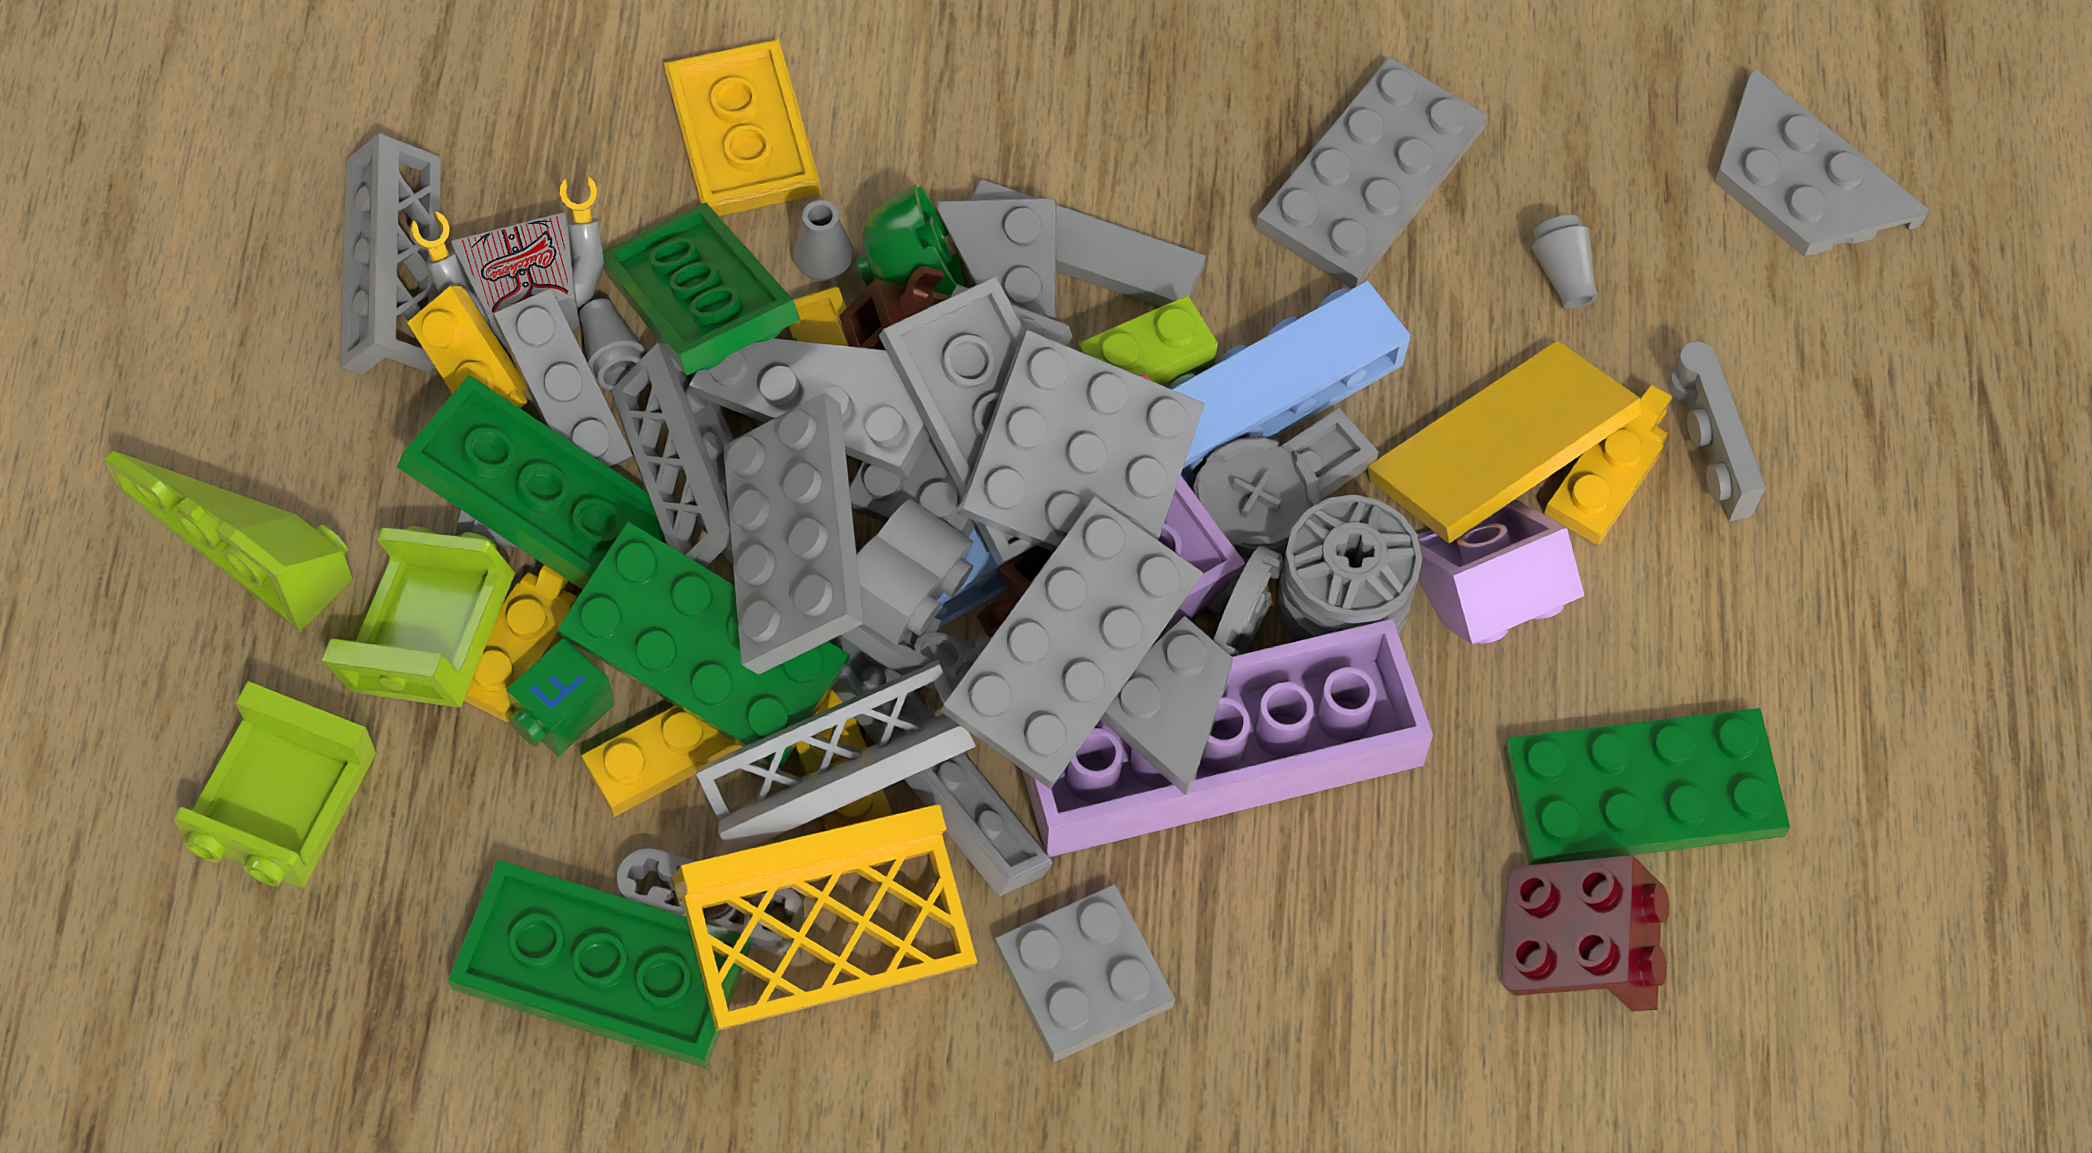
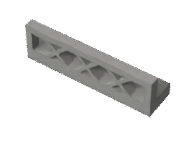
M381 133L374 136L346 160L341 368L363 375L384 358H388L429 372L435 366L420 342L418 341L417 347L396 339V318L403 314L406 320L409 321L439 296L426 264L431 259L428 250L421 249L417 245L413 246L398 225V213L405 210L411 220H415L419 234L423 239L435 241L440 237V226L435 221L433 212L440 213L441 157ZM399 163L420 171V191L415 194L399 173ZM401 262L406 264L419 282V294L412 298L397 277V265Z
M657 342L611 389V393L667 545L706 567L725 548L732 550L723 446L734 439L721 406L698 397L689 386L696 372L686 375L664 346ZM651 382L652 389L646 411H640L635 396ZM667 424L669 434L663 457H658L655 447L661 425ZM679 469L684 470L687 477L680 504L675 503L672 496ZM696 516H701L708 534L692 548L690 539Z
M939 660L696 768V775L718 819L719 835L728 854L749 849L976 747L972 733L945 714L924 723L899 715L907 693L931 682H934L943 704H945L953 690ZM894 699L890 711L877 707ZM859 714L885 722L877 744L863 750L838 742L846 720ZM894 725L906 729V731L890 737ZM833 727L829 739L817 735V733ZM799 741L824 749L817 770L803 777L777 769L785 748ZM773 753L768 766L756 762ZM833 753L846 757L829 765ZM739 768L764 777L756 798L732 809L729 808L716 781L717 778ZM773 780L785 784L768 792Z

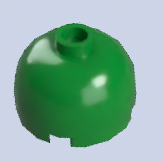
M914 185L894 194L877 205L867 217L862 231V243L865 254L856 258L858 269L867 287L875 279L907 287L911 275L918 268L924 266L943 271L944 278L935 286L933 292L951 296L957 284L967 288L966 278L958 254L951 255L945 237L949 235L948 230L934 203L921 186L917 188V185Z

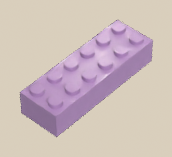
M1389 619L1234 656L1231 672L1216 711L1209 740L1206 742L1193 789L1187 795L1183 794L1102 720L1098 721L1051 789L1024 770H1022L1045 853L1048 857H1053L1424 766L1433 732L1394 620Z

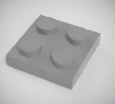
M1115 884L995 938V949L1053 1063L1174 1007L1175 997Z

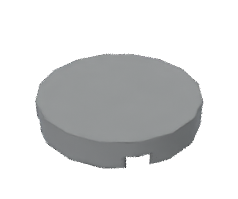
M1264 437L1240 438L1218 447L1207 458L1206 464L1198 472L1193 487V493L1241 557L1250 559L1253 552L1259 546L1279 554L1285 553L1292 527L1307 509L1320 503L1318 478L1307 460L1295 450H1293L1292 454L1287 449L1278 447L1279 442Z
M1259 546L1253 552L1224 610L1213 640L1232 657L1246 654L1250 650L1271 604L1269 600L1271 593L1265 591L1270 577L1278 579L1282 573L1284 560L1281 554Z

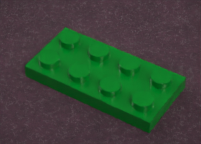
M707 203L603 251L605 274L686 375L698 370L711 369L722 363L726 356L755 342L771 340L779 335L784 328L801 320L794 300Z
M470 375L466 377L405 449L397 465L398 469L582 590L628 521L660 541H665L650 496L646 491Z
M629 521L557 628V632L563 638L743 747L814 716L850 661V655L827 641L759 675L742 666L735 585ZM797 743L785 748L778 765L779 769L782 768ZM773 753L763 757V759L770 762Z
M1761 708L1507 737L1504 745L1528 865L1630 856L1785 837L1790 829Z
M497 860L448 978L451 990L707 1068L720 1030H715L688 921L685 916ZM706 923L708 934L731 948L734 947L741 935L740 933ZM750 936L740 951L746 957H748L752 947ZM713 951L719 972L727 958ZM735 963L732 964L721 983L728 1009L743 968Z

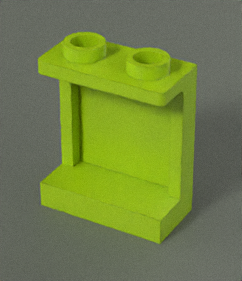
M408 526L406 530L382 527L376 541L388 553L390 559L357 639L354 642L331 638L322 662L350 692L461 708L515 572L497 551V545L480 534L464 532L459 537L436 534L420 526Z
M248 681L236 701L238 710L243 718L240 726L192 811L179 807L173 820L185 840L184 846L198 857L214 863H219L222 857L243 864V869L248 875L264 884L279 887L281 882L285 881L304 889L377 753L366 727Z

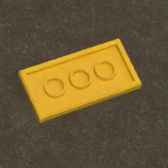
M1557 340L1368 465L1370 482L1450 544L1642 414L1640 397Z

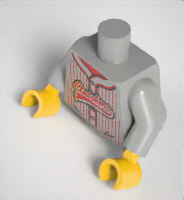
M588 176V185L591 190L590 197L584 203L575 204L568 197L567 179L563 180L560 186V196L565 205L572 209L573 220L570 222L567 220L566 213L563 212L452 240L451 243L454 251L448 252L444 243L449 236L450 228L448 221L444 215L434 211L435 221L441 230L440 237L435 241L423 239L419 234L415 220L411 223L410 236L415 245L421 249L428 250L431 259L426 264L439 295L449 286H462V288H465L503 348L506 347V344L493 320V313L549 288L552 289L571 330H575L580 325L579 307L592 300L604 269L599 221L596 218H592L591 207L595 205L598 199V188L595 182Z

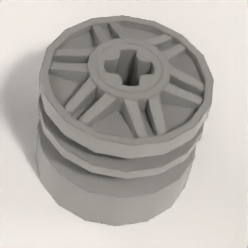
M1359 495L1327 498L1303 513L1291 529L1277 595L1281 623L1294 642L1389 619L1394 620L1398 635L1402 633L1405 629L1423 559L1418 536L1405 517L1381 500ZM1349 562L1354 563L1355 568L1349 567Z

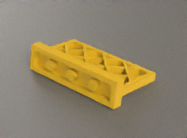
M940 804L684 864L679 867L672 879L678 903H683L716 1031L960 970L977 964L942 836L947 828ZM929 854L936 883L926 900L894 882L893 878L904 860ZM892 863L885 876L873 869V867ZM856 872L879 886L862 916L829 897L840 875ZM829 878L822 891L808 884ZM791 887L815 902L798 932L764 912L776 891ZM886 891L919 910L903 940L869 921ZM939 893L945 912L933 905ZM764 894L757 907L743 900ZM727 903L750 917L733 948L708 934L702 911L703 908ZM822 906L856 926L839 956L805 937ZM926 916L931 917L950 929L956 950L955 955L934 960L910 945ZM757 922L792 942L774 973L740 953ZM863 931L896 950L884 973L870 976L846 961ZM798 947L832 966L820 989L805 992L781 978ZM713 951L727 958L719 972ZM903 956L917 963L897 969ZM735 963L768 984L755 1005L728 1012L721 983L732 964ZM839 972L854 979L832 985ZM774 988L789 995L788 997L767 1002Z

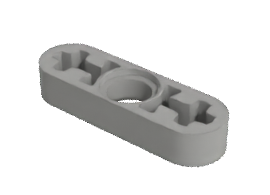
M656 849L637 850L628 855L618 868L617 884L622 898L686 917L683 903L680 906H673L675 901L672 890L654 886L651 887L647 895H639L637 883L633 879L634 877L645 879L649 870L658 871L660 883L675 889L672 878L679 867L697 861ZM790 888L776 891L764 912L771 914L775 906L785 907L786 919L791 923L783 924L798 932L805 920L804 905L801 898ZM764 894L750 897L749 903L757 907ZM730 905L718 915H704L705 923L740 934L743 932L750 917L744 914V924H737L742 912ZM757 922L750 934L752 947L767 952L786 951L792 943L775 932L765 930V926Z

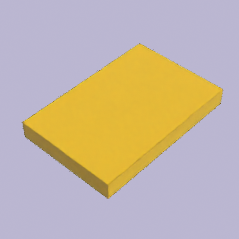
M779 39L664 63L668 87L700 205L707 203L718 216L821 194L820 180Z

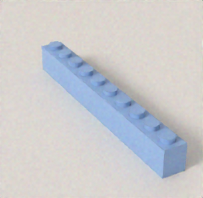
M1369 281L1350 291L1340 289L1333 292L1321 302L1316 310L1299 319L1289 317L1281 321L1262 340L1249 347L1245 345L1236 346L1226 352L1215 366L1197 376L1193 373L1186 374L1168 387L1205 403L1181 472V476L1188 486L1195 483L1198 472L1206 464L1207 458L1218 447L1240 438L1264 437L1272 440L1404 365L1411 334ZM975 525L969 537L974 543L966 558V561L973 565L968 579L953 598L943 593L937 600L941 603V606L934 618L941 621L939 628L1008 589L997 569L999 566L993 558L977 525Z

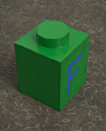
M564 638L556 643L506 689L513 712L509 721L514 729L532 746L536 747L543 742L558 757L615 705L609 678Z

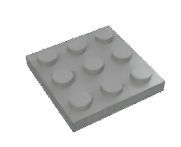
M1026 330L1020 337L957 514L1055 552L1092 499L1097 497L1158 540L1205 403Z

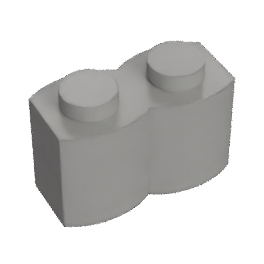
M911 499L904 502L885 523L877 536L872 538L857 554L864 624L895 645L899 644L910 631L918 636L922 635L933 621L941 606V603L937 601L940 596L945 593L953 598L968 579L973 565L966 561V558L974 541Z

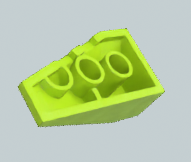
M112 451L104 458L119 490L298 632H301L353 580L345 558V554L348 552L347 546L337 534L325 525L320 524L314 529L294 513L116 451Z

